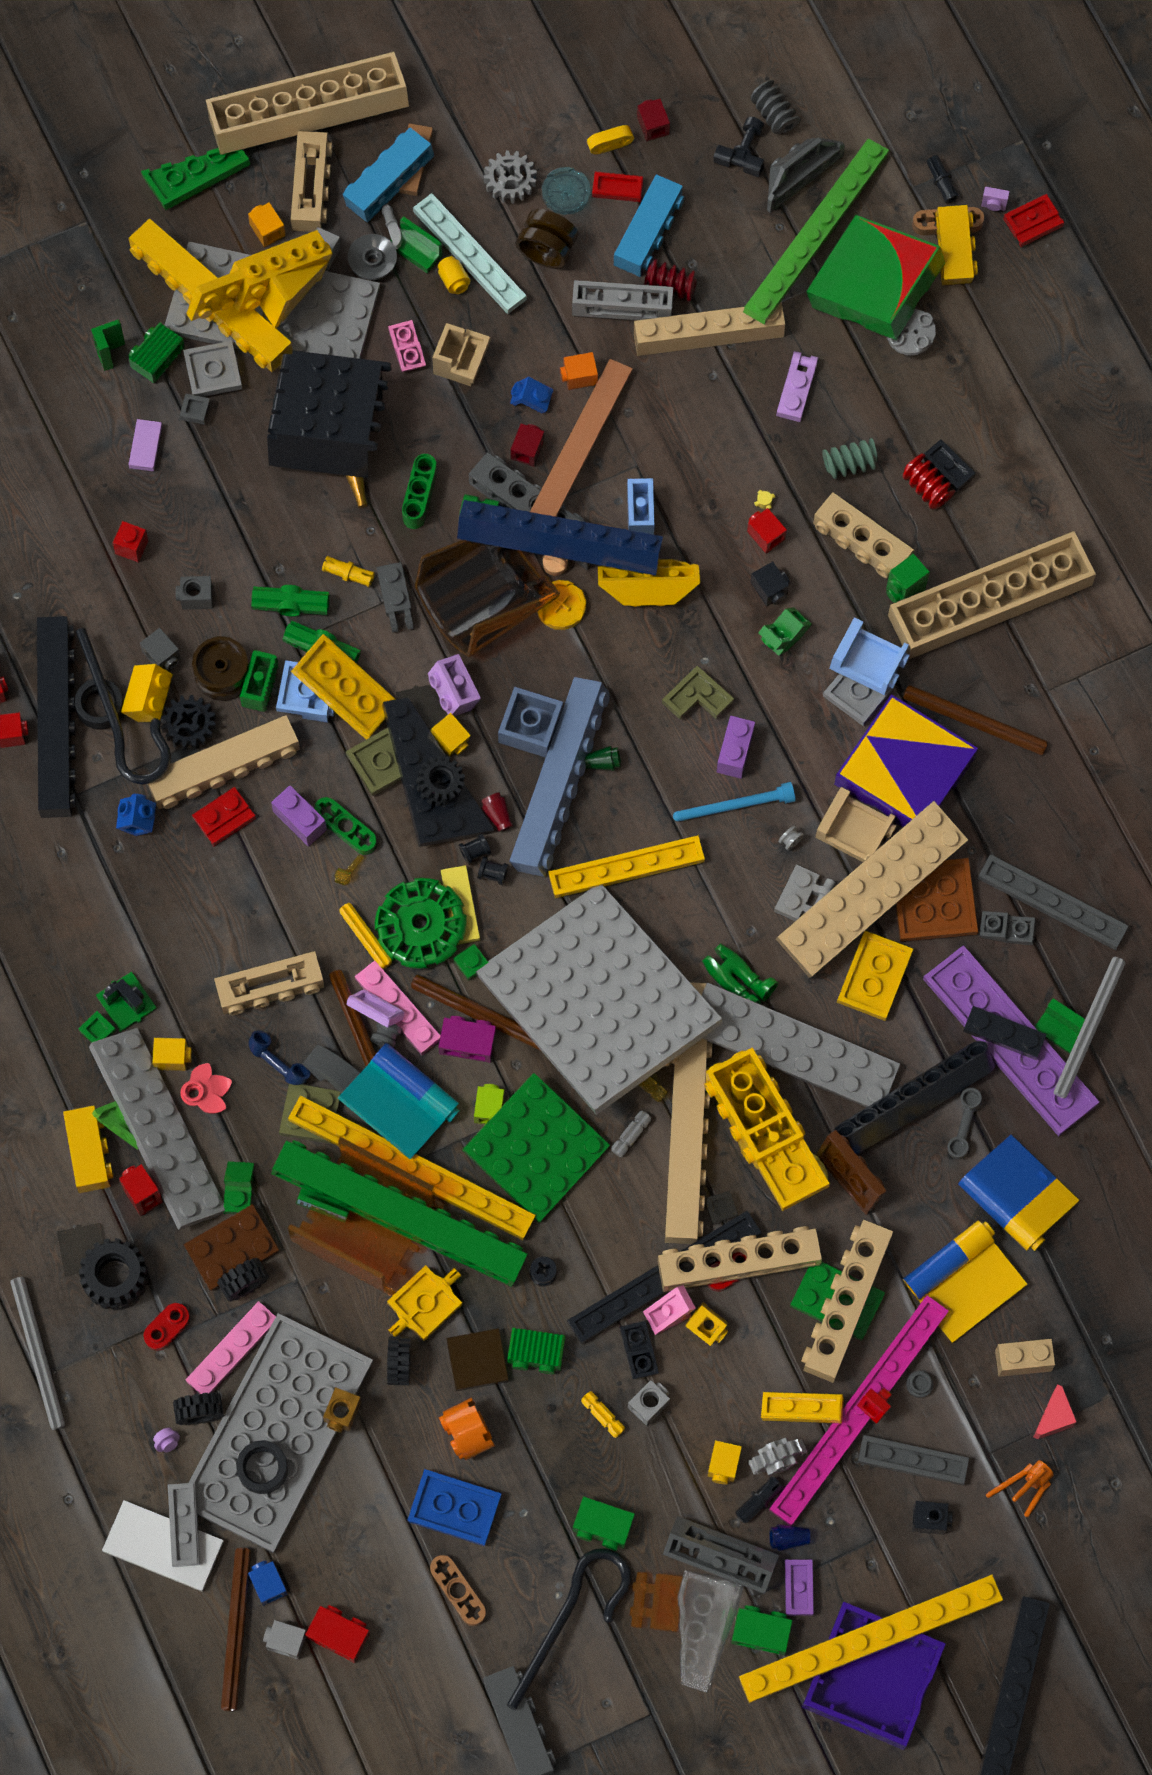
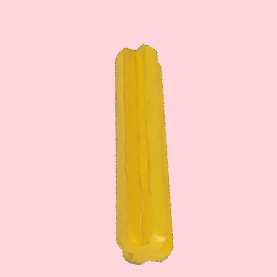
M347 903L339 909L340 914L374 961L382 969L389 967L392 964V959L384 951L377 938L352 904Z

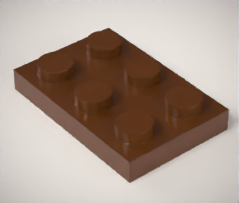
M836 1130L826 1137L816 1156L819 1157L864 1214L867 1215L875 1209L885 1194L884 1184L879 1177L874 1176L867 1168L865 1160L861 1156L856 1155L851 1149L849 1141Z
M253 1204L183 1244L209 1291L218 1286L217 1282L219 1278L223 1277L222 1275L228 1273L230 1269L236 1268L238 1264H243L244 1261L251 1260L252 1258H259L261 1261L279 1250Z

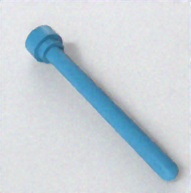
M791 782L782 783L774 791L676 811L673 814V819L675 821H683L776 800L787 804L795 802V794Z

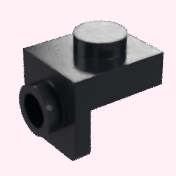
M123 978L118 983L116 981L112 982L104 991L103 998L108 1006L121 996L137 1015L145 1009L142 1001L145 998L136 986L131 988Z

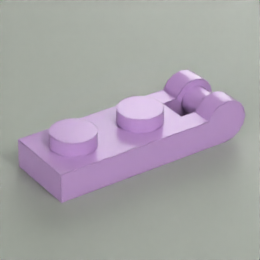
M794 351L776 416L800 422L816 370L818 357L812 355L811 357L802 356V353ZM798 366L808 367L807 372L799 371Z

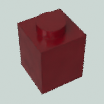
M650 99L637 105V119L646 142L669 135L670 122L661 99Z
M520 424L510 449L511 460L534 467L544 443V431L533 424Z

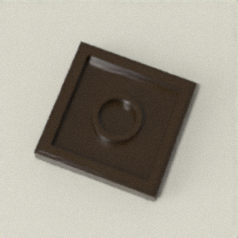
M499 1328L446 1338L456 1392L509 1382Z

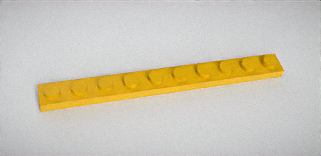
M301 1095L288 1117V1121L521 1240L524 1239L535 1218L534 1214L416 1154L409 1159L385 1138Z
M990 1575L739 1676V1680L748 1702L751 1703L1000 1603L1003 1599L993 1575Z

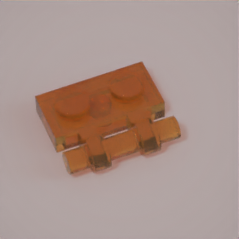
M637 1572L636 1582L633 1583L632 1591L635 1592L633 1607H630L629 1614L632 1617L631 1627L642 1628L643 1618H651V1630L677 1632L683 1577L656 1574L655 1584H648V1573ZM646 1593L654 1594L652 1609L644 1608Z

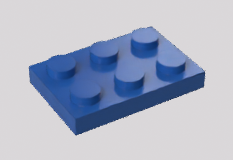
M424 1469L407 1521L485 1547L502 1494Z

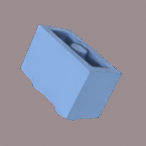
M653 478L628 479V530L654 535Z

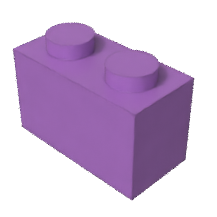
M730 716L718 759L717 773L742 778L754 733V721Z
M288 786L271 802L273 812L308 847L327 830L325 819L291 786Z

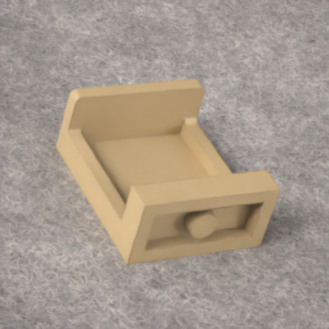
M841 787L821 821L815 838L864 862L883 846L882 843L886 837L889 839L892 837L897 827L894 824L895 815L890 814L888 817L849 797L850 791Z

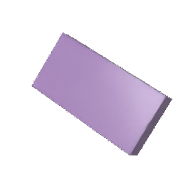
M137 419L129 468L154 471L162 422Z
M365 989L349 996L347 1000L349 1007L387 1028L403 1020L405 1012Z

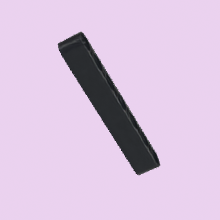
M975 1041L840 1123L835 1127L834 1131L836 1130L840 1135H843L849 1141L851 1149L858 1155L991 1073L995 1068V1063L987 1043Z

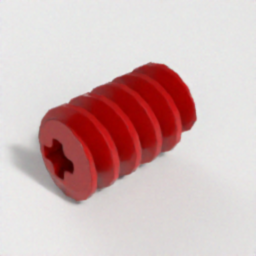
M921 453L906 465L903 479L906 481L910 480V487H916V493L923 495L922 500L929 502V508L934 510L943 506L954 495L956 490L947 491L951 483L947 482L942 485L941 482L945 476L940 475L936 478L935 474L938 469L933 468L929 471L928 468L932 462L929 460L922 463L925 454Z

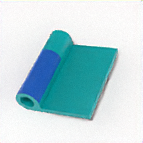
M388 1043L384 1044L364 1070L338 1097L342 1103L409 1159L418 1152L445 1120L451 1122L460 1111L456 1108L459 1103Z

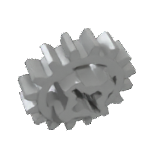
M508 150L503 157L497 153L496 161L489 159V166L484 168V183L487 184V192L493 191L494 199L501 196L503 203L507 198H510L511 203H515V198L517 197L523 201L524 193L531 195V187H536L535 178H537V172L533 170L534 163H527V155L520 158L518 151L514 153V156H511ZM523 171L527 176L526 180H524V176L522 175ZM495 174L497 175V178H498V182H497V183H496L495 180H494V175H495Z
M787 1438L766 1444L765 1447L759 1449V1455L749 1460V1465L753 1474L758 1475L762 1472H767L768 1476H771L775 1473L786 1471L791 1466L797 1464L796 1458L803 1456V1454L807 1453L802 1439L788 1441Z

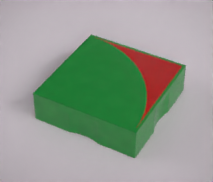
M855 215L806 292L812 308L840 319L856 322L868 330L897 340L913 315L918 301L928 291L941 271L945 260L940 246Z

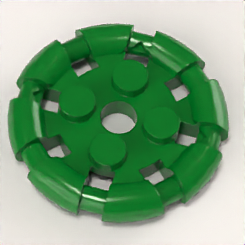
M414 878L415 881L408 883L404 881L396 885L384 896L386 899L382 906H378L376 912L375 931L378 932L380 945L392 960L400 961L401 965L405 967L423 969L427 968V965L436 963V965L443 963L458 950L456 946L460 940L463 941L466 933L467 915L463 913L462 908L464 904L461 898L450 886L445 887L440 884V881L431 878ZM417 891L418 896L409 898V893ZM435 893L440 895L437 902L430 899ZM394 904L401 906L397 914L391 912ZM452 911L453 917L446 918L445 912ZM419 916H424L427 918L426 925L420 929L415 928L414 920ZM394 926L396 933L389 935L388 929ZM445 931L451 934L447 942L442 940L445 936ZM403 943L409 947L406 953L400 949ZM431 947L433 953L424 955L422 949Z

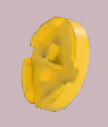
M556 580L545 585L539 592L536 599V611L539 619L546 626L556 630H566L581 622L586 611V599L583 591L575 586L574 583Z

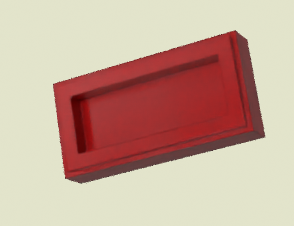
M595 172L592 197L641 202L643 176Z

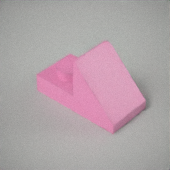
M684 1285L666 1294L644 1310L643 1313L654 1334L657 1335L691 1317L690 1312L696 1308Z

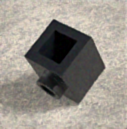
M772 561L753 572L750 583L767 607L772 603L774 605L779 604L786 599L790 581L784 571L780 572Z
M915 1501L912 1532L944 1535L947 1528L952 1527L953 1512L948 1511V1503Z

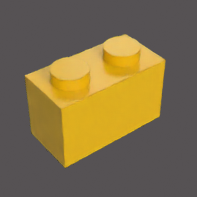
M157 664L135 665L121 713L137 722H151L153 718L160 720L173 674Z

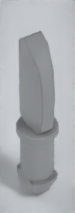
M386 204L382 207L381 211L395 249H398L403 241L402 234L394 217L393 208Z

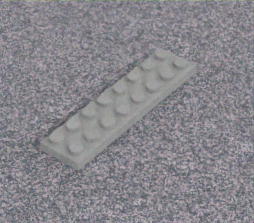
M710 983L705 985L701 996L722 1018L723 1024L702 1039L736 1053L753 1047L757 1056L761 1055L767 1066L864 1107L870 1106L889 1094L900 1063Z
M138 1028L92 1042L89 1046L90 1051L124 1116L131 1134H133L137 1142L136 1145L178 1230L224 1214V1202L157 1067L153 1066V1059Z

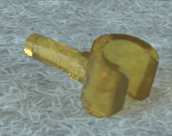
M359 854L348 866L347 870L338 867L334 875V882L348 885L354 869L364 859L363 856Z

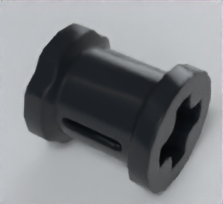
M482 833L478 835V838L466 844L461 843L458 845L468 865L472 864V860L484 854H492Z
M483 857L477 879L486 878L496 881L499 885L503 886L509 864L504 863L502 865L489 861L488 857Z

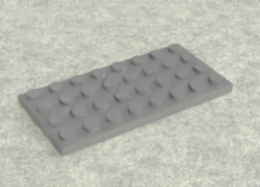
M189 242L186 250L217 278L229 274L235 261L251 256L194 242ZM325 271L321 281L315 283L276 329L292 342V349L294 351L361 359L380 290V283ZM178 290L174 291L165 322L167 328L174 331V333L180 334L181 337L212 344L232 341L233 347L240 349L231 336L226 337L221 333L214 321L209 322L201 318L191 321L186 314L189 304L184 300L182 293ZM260 305L254 309L271 324Z
M278 1313L189 1483H196L198 1516L275 1553L337 1433L327 1427L328 1423L324 1422L323 1419L335 1387L357 1395L373 1364V1360ZM339 1406L335 1409L334 1415L338 1418H343L349 1409L345 1406ZM266 1440L275 1443L282 1449L288 1461V1474L285 1482L279 1489L269 1494L250 1492L242 1485L237 1475L236 1462L239 1453L245 1446L254 1441ZM257 1452L247 1462V1474L255 1482L267 1483L276 1476L278 1462L271 1453Z

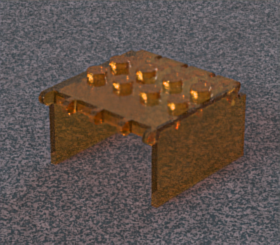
M342 1137L338 1140L341 1156L336 1163L337 1165H340V1163L347 1164L355 1169L354 1173L363 1177L365 1174L378 1179V1184L386 1188L388 1186L396 1187L403 1192V1196L410 1199L413 1197L425 1201L427 1203L426 1206L431 1209L433 1206L439 1209H443L445 1206L442 1202L435 1199L434 1186ZM309 1209L306 1218L313 1221L312 1225L303 1221L299 1228L292 1224L288 1227L291 1241L300 1245L302 1249L389 1296L395 1294V1291L388 1287L395 1272L403 1276L407 1273V1270L399 1265L408 1249L415 1253H418L420 1247L413 1244L412 1240L350 1211L344 1223Z

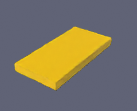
M324 634L319 637L290 671L366 740L385 720L382 707L383 702L396 700Z

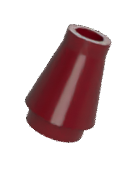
M500 792L481 800L483 804L482 809L499 832L513 826L505 797H502Z

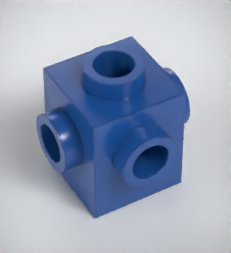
M132 794L131 797L120 799L116 829L134 836L152 832L156 803L147 800V797L142 794Z

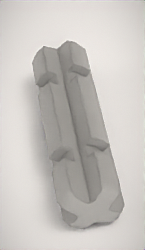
M640 1111L636 1115L635 1121H632L621 1134L620 1140L614 1143L612 1146L614 1154L623 1157L628 1151V1146L631 1147L643 1132V1127L646 1128L651 1122V1117L646 1112Z

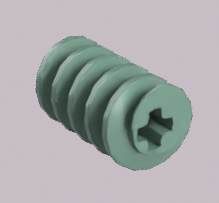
M872 438L869 439L868 444L865 440L860 441L859 447L853 442L850 443L849 449L846 445H841L840 451L836 447L831 448L830 454L826 449L822 451L826 471L832 475L833 479H837V471H840L843 477H846L847 469H850L854 475L856 474L857 466L860 467L862 472H866V464H869L872 470H875L877 451Z

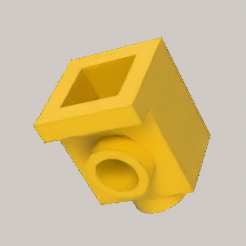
M704 1302L701 1303L685 1325L710 1346L714 1341L720 1343L728 1332L725 1328L728 1322L710 1309ZM712 1320L714 1327L707 1329L704 1326V1322Z

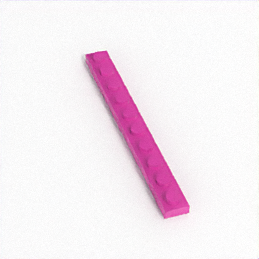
M928 1295L924 1298L843 1408L842 1423H832L769 1511L792 1526L869 1421L870 1417L857 1404L871 1388L877 1394L883 1388L889 1392L948 1313L946 1308Z

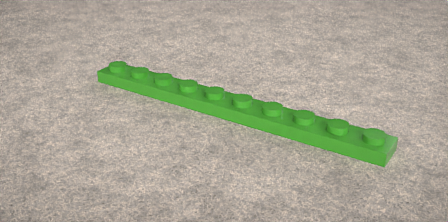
M869 138L746 304L743 313L765 325L886 159L889 153L887 148Z

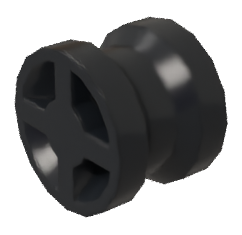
M542 1256L536 1258L530 1267L531 1280L541 1287L551 1285L556 1279L557 1268L555 1262L549 1257Z

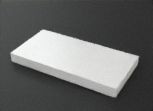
M124 1500L102 1551L203 1592L224 1541L198 1530L200 1565L172 1567L170 1519Z

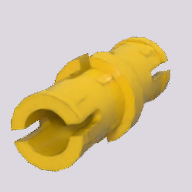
M330 556L325 558L326 561L323 563L322 571L340 576L346 582L351 580L367 587L371 586L370 582H373L375 572L354 566V563L350 561L346 563Z

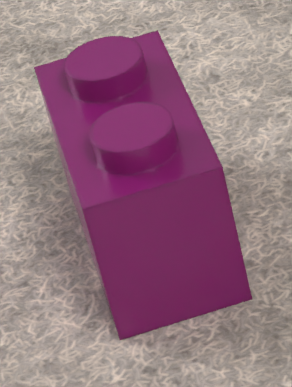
M460 1016L444 1018L438 1047L439 1054L491 1063L496 1026H492L490 1022L484 1020H477L476 1023L468 1022Z

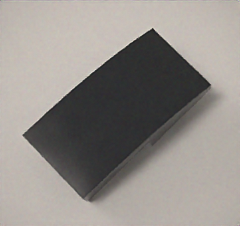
M646 1321L619 1326L632 1379L658 1374L659 1371Z

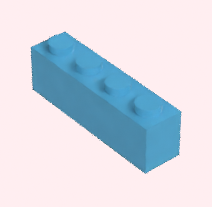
M409 128L405 133H401L396 138L395 143L388 150H384L372 166L365 168L362 175L354 183L347 186L343 193L346 206L368 223L400 191L399 189L434 157L431 143L412 128Z
M657 174L655 175L614 253V266L639 277L644 269L648 270L653 261L652 253L655 249L659 250L664 239L662 236L665 229L669 230L674 221V216L672 215L675 209L680 210L685 197L682 196V185Z

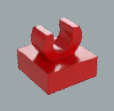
M871 1388L857 1406L877 1424L891 1408L887 1403V1399L892 1394L885 1388L877 1394Z

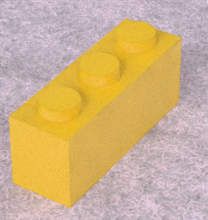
M967 205L938 207L935 213L938 246L941 247L945 264L941 269L942 285L972 283L974 276L978 272L977 261L972 260V251H975L974 236L970 237V227H973L972 212H968Z
M95 1106L63 1112L74 1177L79 1193L109 1188V1179L114 1178L111 1163H106L105 1154L109 1153L107 1139L101 1138L100 1129L105 1127L92 1114Z

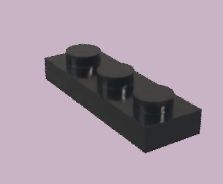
M975 1006L972 1007L963 1030L967 1034L1037 1060L1047 1035Z

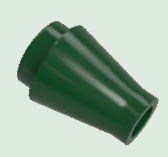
M608 746L587 754L584 759L585 770L615 771V768H620L619 748Z

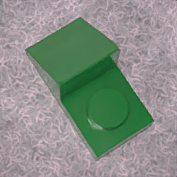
M228 1161L224 1177V1214H236L251 1205L254 1163Z

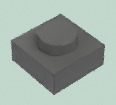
M185 394L179 415L180 420L204 425L210 406V398Z

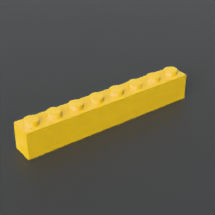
M150 218L129 237L130 252L138 260L143 259L147 263L148 268L155 275L160 274L172 290H178L182 293L184 300L189 305L197 286L217 279L211 271ZM233 305L226 311L219 310L205 318L209 322L214 321L223 335L226 337L231 336L244 353L249 352L254 356L255 362L263 369L266 367L273 372L281 365L282 355L292 354L293 352L292 342L255 310H244L238 313Z

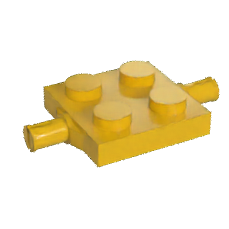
M425 1265L387 1301V1304L397 1313L399 1318L388 1329L390 1334L398 1336L407 1327L425 1341L463 1305L453 1294L450 1287L461 1277V1274L453 1268L444 1278H441Z

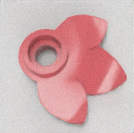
M205 1063L197 1066L192 1071L190 1081L186 1082L181 1088V1098L185 1104L198 1106L205 1113H220L226 1109V1105L221 1097L229 1091L232 1081L224 1076L212 1075L210 1064ZM192 1090H197L199 1095L192 1098L189 1096V1093Z

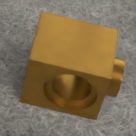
M335 1387L323 1416L324 1422L328 1423L327 1427L342 1433L343 1429L350 1431L360 1407L361 1398ZM339 1406H345L349 1409L347 1416L343 1418L336 1417L334 1411Z

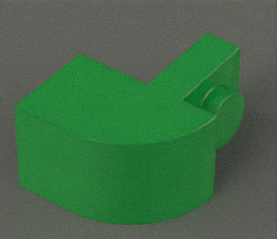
M795 607L787 608L773 624L764 625L758 633L762 636L761 640L780 656L799 641L812 623Z

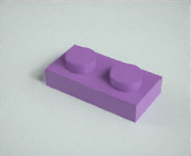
M785 1560V1609L787 1616H813L812 1560Z

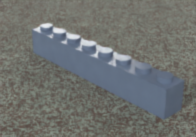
M577 677L573 679L509 861L518 872L545 877L547 870L553 864L555 847L561 841L563 824L569 818L571 801L577 795L579 778L585 772L586 765L584 759L593 749L595 732L601 726L602 712L609 703V692L602 682Z

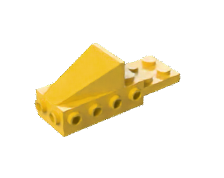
M316 230L235 261L229 274L197 286L186 314L193 321L198 318H208L212 313L219 310L226 311L233 305L238 313L244 310H254L260 305L273 327H279L315 283L321 281L333 254L331 247Z
M752 1047L746 1051L743 1050L734 1054L723 1063L719 1062L711 1066L706 1071V1083H704V1086L709 1096H715L718 1101L717 1109L723 1119L727 1118L730 1122L731 1127H729V1130L734 1140L738 1141L743 1157H745L749 1164L753 1162L755 1168L759 1169L780 1208L784 1211L828 1188L830 1184L804 1141L805 1131L801 1123L794 1120L790 1104L786 1099H782L778 1092L780 1089L776 1080L773 1077H769L761 1055L757 1056Z

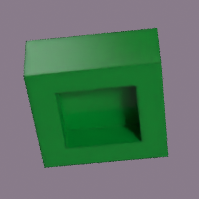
M475 944L453 958V961L468 981L477 976L476 971L489 963Z
M98 1011L78 1028L79 1032L91 1043L110 1037L116 1032V1029Z

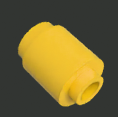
M453 256L441 260L438 264V274L449 293L461 294L465 292L470 284V278L460 261L456 260Z

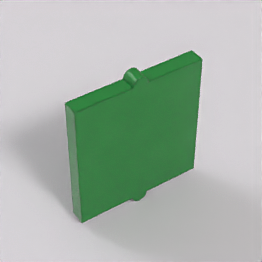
M132 972L122 978L131 988L136 986L145 997L142 1000L145 1009L138 1015L121 996L108 1006L103 998L105 989L96 994V997L120 1032L136 1022L141 1023L142 1018L157 1009Z

